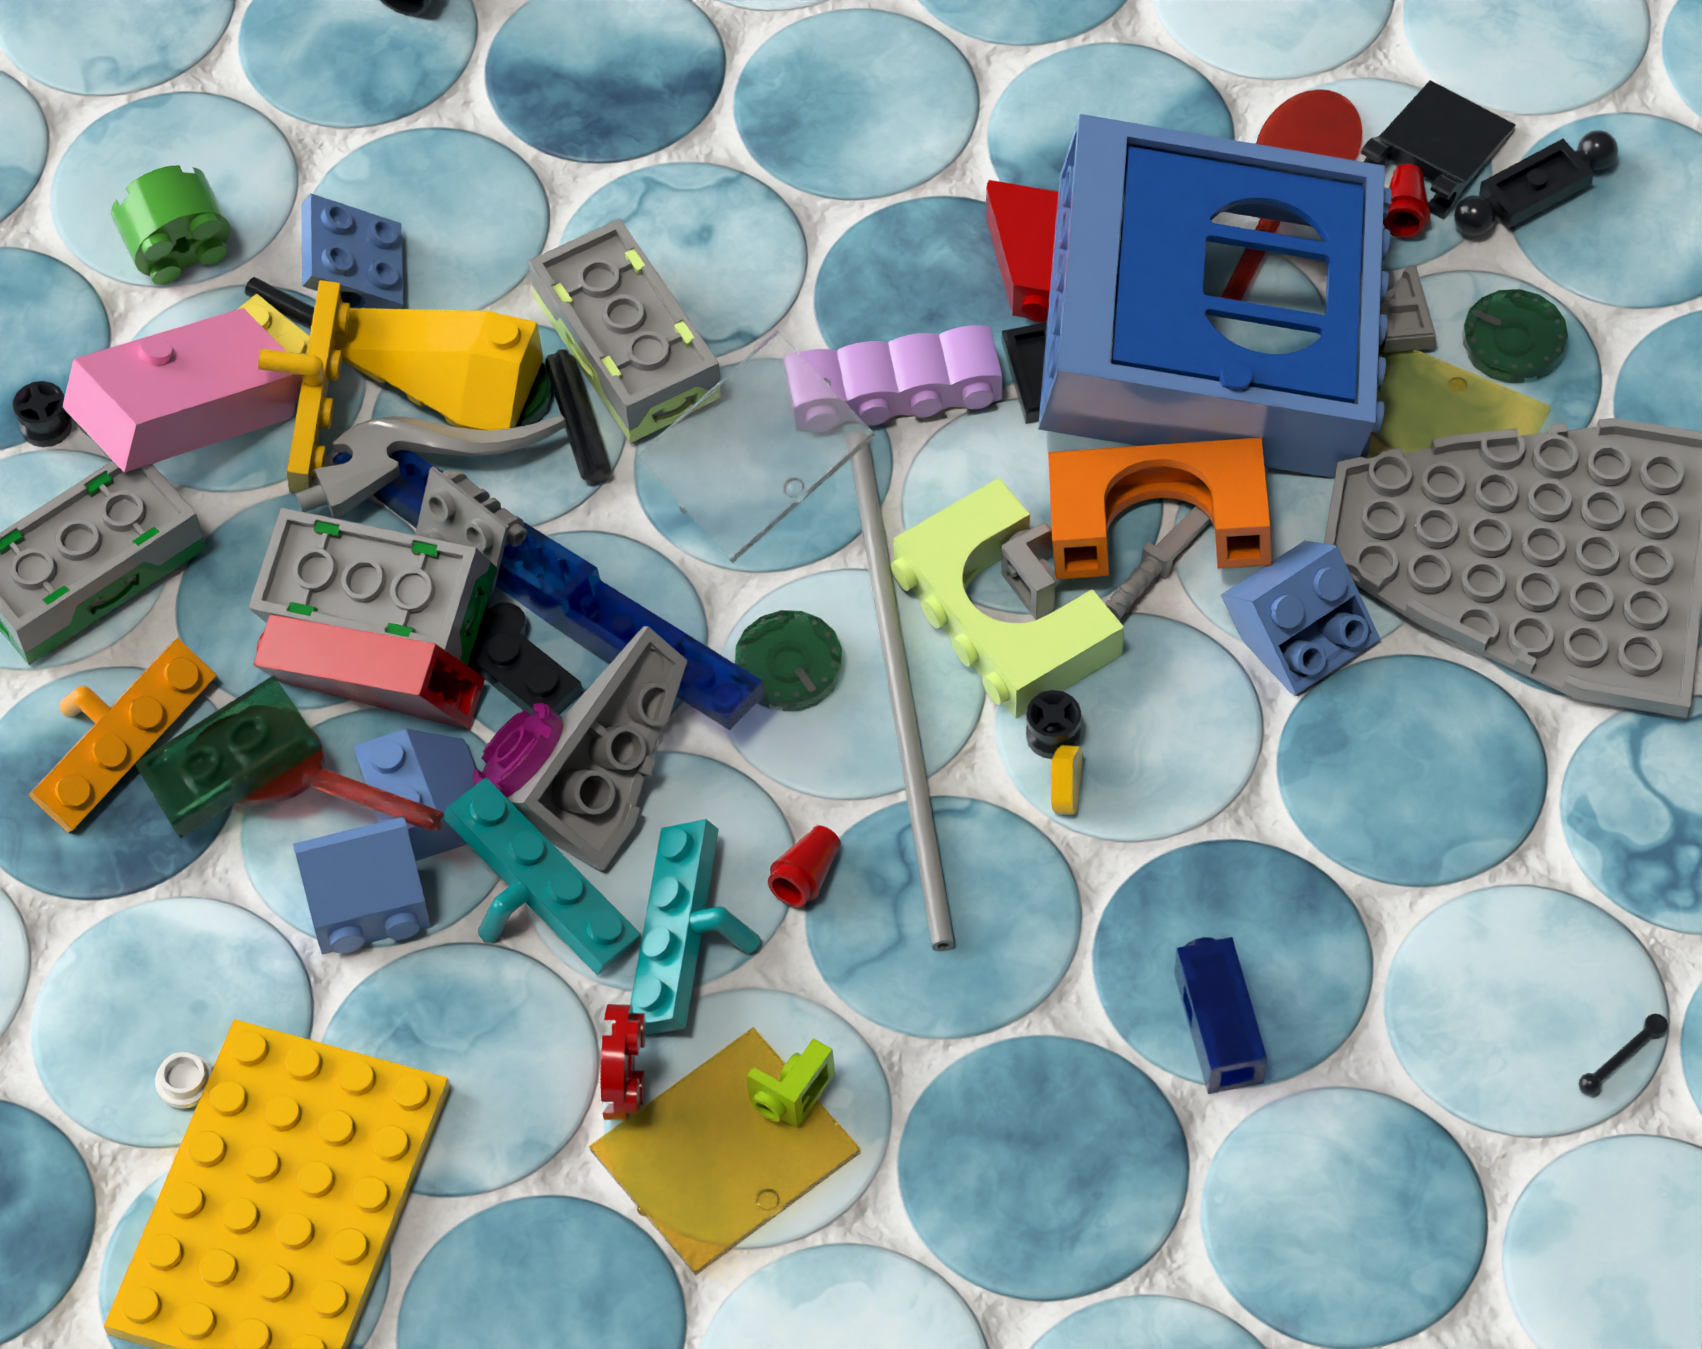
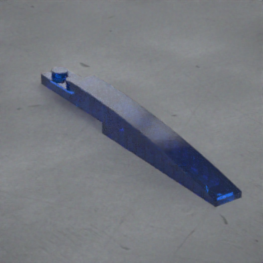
M398 450L393 452L389 458L398 461L400 476L374 493L373 496L417 529L429 470L433 465L411 451ZM340 452L332 460L334 465L344 464L352 459V455L347 452ZM524 522L523 525L527 530L525 540L517 547H513L510 544L504 547L495 586L608 664L618 656L643 626H649L688 660L676 697L728 730H731L766 694L762 680L601 581L596 566Z

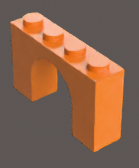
M1262 437L1048 452L1052 545L1057 579L1109 576L1107 533L1111 522L1125 508L1137 502L1154 498L1183 500L1197 506L1208 515L1214 527L1217 569L1272 565L1270 518Z

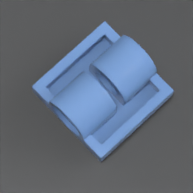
M311 193L301 204L302 287L318 291L319 280L340 283L341 301L350 303V308L400 309L403 306L401 223Z

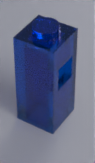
M1202 937L1190 941L1183 947H1178L1176 949L1174 975L1207 1093L1213 1094L1264 1083L1267 1055L1233 938L1216 940L1212 937Z

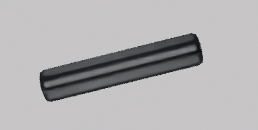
M559 349L555 354L546 357L545 366L560 414L565 419V429L580 477L586 480L588 484L595 485L600 480L607 479L610 476L611 468L576 359L566 349Z

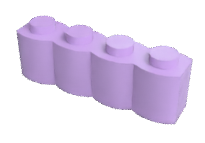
M969 325L954 328L941 334H911L890 342L866 341L845 346L837 351L831 349L808 350L785 358L786 381L797 431L819 434L827 433L848 422L879 425L899 414L930 417L950 406L981 409L1002 399V373L990 326Z

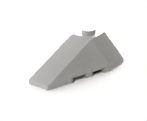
M649 626L642 627L563 716L562 732L549 758L523 787L507 797L553 845L598 870H605L636 824L640 807L636 805L645 777L652 774L656 758H653L652 755L662 725L668 723L688 661Z

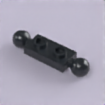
M1594 130L1581 138L1575 151L1563 138L1481 182L1480 196L1466 197L1457 205L1454 212L1457 228L1465 235L1481 236L1492 228L1497 215L1511 228L1590 186L1594 171L1605 170L1615 162L1618 155L1616 140L1608 132Z

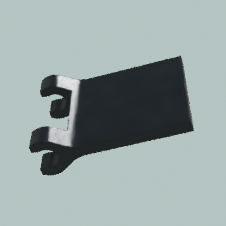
M1429 80L1379 136L1373 137L1366 142L1361 150V154L1366 156L1363 162L1383 165L1385 168L1390 159L1401 165L1413 164L1418 166L1423 172V177L1433 181L1430 191L1436 194L1428 202L1429 209L1444 218L1451 211L1468 183L1511 136L1516 124Z

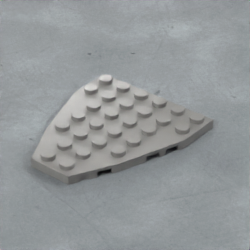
M1609 418L1599 419L1597 427L1568 430L1566 423L1549 425L1547 433L1518 436L1517 428L1451 435L1433 439L1431 447L1403 454L1401 447L1382 451L1373 458L1357 457L1337 462L1324 544L1338 546L1355 585L1418 625L1572 698L1687 718L1691 706L1702 610V432L1626 419Z

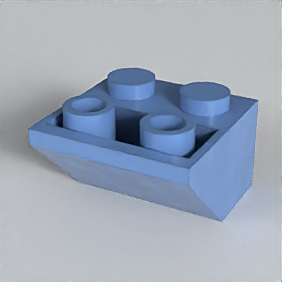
M1304 540L1272 561V565L1264 566L1221 594L1242 641L1291 694L1297 695L1380 640L1338 546Z

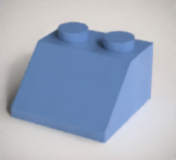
M405 728L353 746L361 780L377 823L405 817L415 862L467 844L442 818L447 806L474 787L473 772L476 768L464 739Z
M404 816L293 844L322 955L331 952L349 953L361 948L363 944L387 938L395 940L405 939L415 935L419 930L431 928Z

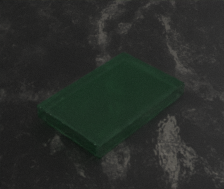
M275 675L140 759L135 763V766L179 837L183 838L322 749V746Z

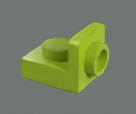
M813 1038L802 1054L796 1052L789 1058L781 1072L780 1081L753 1067L746 1076L748 1095L753 1108L771 1121L778 1122L782 1119L798 1128L835 1076L833 1049Z

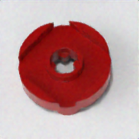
M608 1004L604 1020H616V1022L612 1023V1036L602 1035L601 1102L613 1103H609L602 1114L604 1120L628 1121L630 1114L638 1113L639 1105L644 1103L645 1072L644 1070H635V1055L639 1056L640 1048L645 1047L646 1015L645 1013H634L631 1004Z

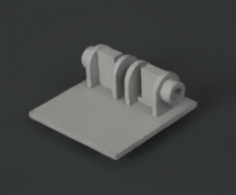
M433 466L429 470L415 535L476 547L498 568L486 607L491 606L504 547L509 544L517 547L525 540L527 530L523 527L524 522L520 517L514 516L507 509H501V503L496 498H490L486 490L476 486L463 472H453L449 469L442 473Z

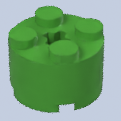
M174 165L148 172L126 187L129 196L121 205H119L117 199L112 205V219L136 268L142 274L150 276L154 284L165 285L171 283L180 276L182 269L199 262L202 265L215 264L221 261L228 253L225 243L230 234V224L205 174L200 169L192 167L194 173H183L180 165Z

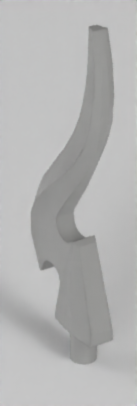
M559 415L534 424L500 430L465 429L399 416L371 419L355 425L332 442L335 453L347 452L352 455V459L344 464L314 469L318 485L295 493L296 499L302 512L328 505L333 518H337L346 514L400 476L398 461L389 458L395 451L407 450L461 456L503 454L528 447L546 439L566 427L563 415Z

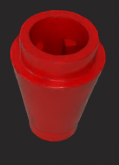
M1402 164L1395 168L1388 187L1392 190V197L1388 208V215L1386 219H1383V225L1385 229L1390 230L1392 236L1412 238L1420 234L1428 224L1430 209L1422 170L1413 164Z
M814 826L809 833L771 864V875L768 878V886L771 892L780 901L793 907H801L806 902L815 900L836 853L841 847L839 837L825 826Z

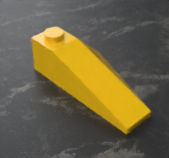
M350 308L346 334L337 333L334 348L335 350H342L343 362L379 383L388 382L407 393L408 400L422 407L425 404L443 414L446 422L454 427L473 430L515 428L544 359L537 322L491 311Z

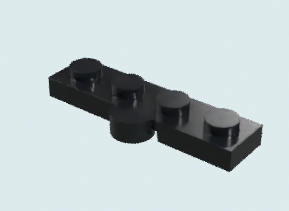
M503 602L495 604L490 608L486 607L468 666L530 715L535 712L533 704L544 703L558 714H561L583 693L581 681L526 638L528 631L524 612L519 606Z

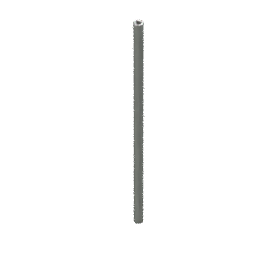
M856 433L849 436L847 442L932 949L935 951H946L954 947V939L869 440L866 434Z

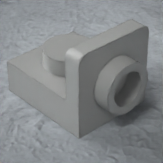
M1043 523L1032 530H1021L1015 533L1007 543L1002 545L1001 575L1035 620L1054 611L1055 587L1058 585L1055 572L1048 563V560L1052 557L1053 545L1052 529L1047 523Z

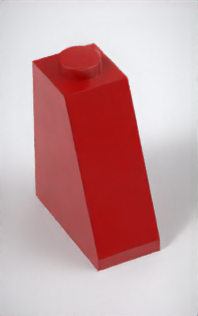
M988 180L986 186V221L1012 315L1024 317L1034 322H1046L1048 319L1058 191Z

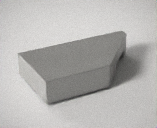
M1410 265L1403 271L1402 277L1396 284L1387 290L1384 302L1380 303V313L1387 315V329L1381 345L1383 353L1432 349L1435 345L1436 333L1416 265Z

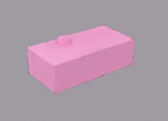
M244 308L74 358L62 407L125 473L293 418L303 375L258 369L261 348L287 351Z

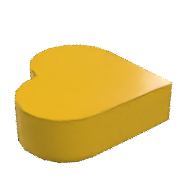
M1061 745L1051 759V806L1055 814L1075 815L1077 812L1079 787L1083 770L1081 746Z

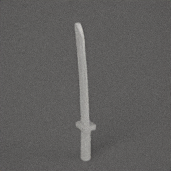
M1265 467V473L1270 469V467ZM1195 506L1156 546L1148 541L1142 548L1139 567L1134 569L1129 578L1121 584L1120 589L1113 593L1111 599L1105 602V605L1118 620L1124 615L1125 610L1131 607L1135 599L1145 591V587L1147 588L1152 583L1154 577L1159 575L1164 580L1171 573L1172 561L1212 522L1203 510Z

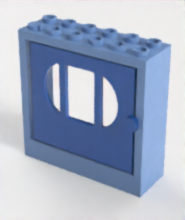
M1080 114L1059 180L1038 430L1135 446L1262 437L1264 467L1335 478L1337 462L1357 457L1367 458L1371 432L1378 433L1380 431L1384 416V402L1377 400V389L1381 388L1384 380L1386 359L1378 357V348L1384 341L1387 329V315L1380 313V303H1383L1386 297L1389 273L1381 271V264L1387 256L1390 243V230L1383 229V219H1386L1388 215V208L1392 197L1391 188L1384 187L1385 166ZM1221 212L1310 226L1319 233L1324 242L1216 224L1211 222V220ZM1206 242L1326 262L1325 315L1205 295L1203 293ZM1206 315L1319 334L1321 337L1313 344L1299 351L1285 354L1260 353L1241 347L1227 339L1215 329Z

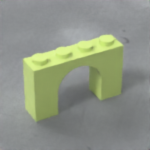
M997 478L893 538L894 562L891 563V570L898 584L905 591L912 589L920 599L922 610L930 624L937 629L942 627L949 635L952 647L959 660L967 667L973 665L982 676L984 688L992 701L997 705L1004 703L1012 715L1018 718L1027 712L1030 701L1041 692L1049 690L1063 691L1121 657L1123 654L1124 626L1093 589L1051 614L1026 623H1008L993 619L982 613L971 603L965 592L970 582L980 572L1002 560V545L1007 543L1015 533L1024 529H1030L1029 512L1004 482Z

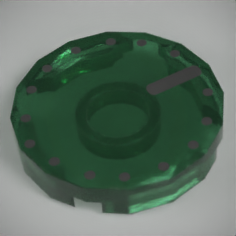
M1521 289L1498 290L1481 297L1469 309L1462 332L1463 346L1465 344V348L1469 352L1468 358L1473 366L1488 377L1507 383H1524L1525 378L1537 376V379L1549 375L1561 363L1568 339L1566 321L1557 307L1541 295Z
M780 610L761 616L744 630L736 644L735 673L741 688L757 704L769 708L770 704L775 707H783V711H800L815 706L829 696L838 683V677L842 669V647L835 631L817 616L803 611Z

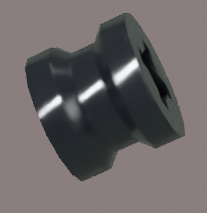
M37 381L29 383L16 393L13 400V411L19 421L21 434L25 441L33 446H54L62 442L69 435L72 428V418L62 407L65 396L60 387L51 382Z
M1057 690L1044 691L1033 697L1028 704L1026 713V740L1032 751L1043 758L1052 759L1061 745L1078 746L1081 732V709L1074 697ZM1059 726L1063 729L1061 731H1047L1049 727Z

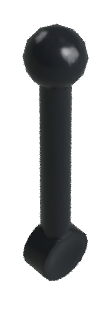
M1656 1013L1649 1015L1645 1019L1643 1030L1596 1072L1586 1073L1581 1076L1578 1083L1581 1092L1590 1096L1597 1094L1601 1089V1082L1650 1038L1659 1039L1663 1037L1668 1027L1665 1017Z

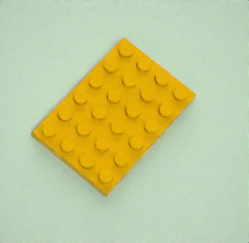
M234 1019L103 1327L107 1335L153 1349H348L449 1093L450 1083L448 1077Z

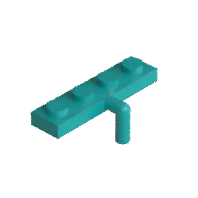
M487 777L447 806L442 818L509 885L507 889L493 899L478 928V934L482 940L495 942L502 933L510 915L526 903L596 975H599L636 944L641 933Z
M707 819L664 827L660 831L630 1003L633 1006L634 1013H645L646 1035L686 1028L701 933L717 930L744 953H752L760 944L759 935L726 908L718 906L706 909L719 831Z

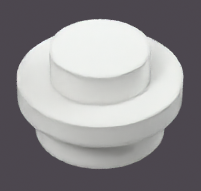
M177 1052L168 1056L162 1062L155 1076V1086L158 1095L167 1105L174 1108L183 1109L198 1105L212 1072L210 1065L201 1056L190 1052Z

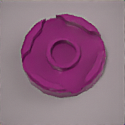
M544 703L533 704L535 712L531 715L526 710L515 714L498 730L483 750L484 754L481 759L487 764L483 772L479 769H474L473 786L487 777L506 798L518 791L537 773L552 753L562 732V717Z

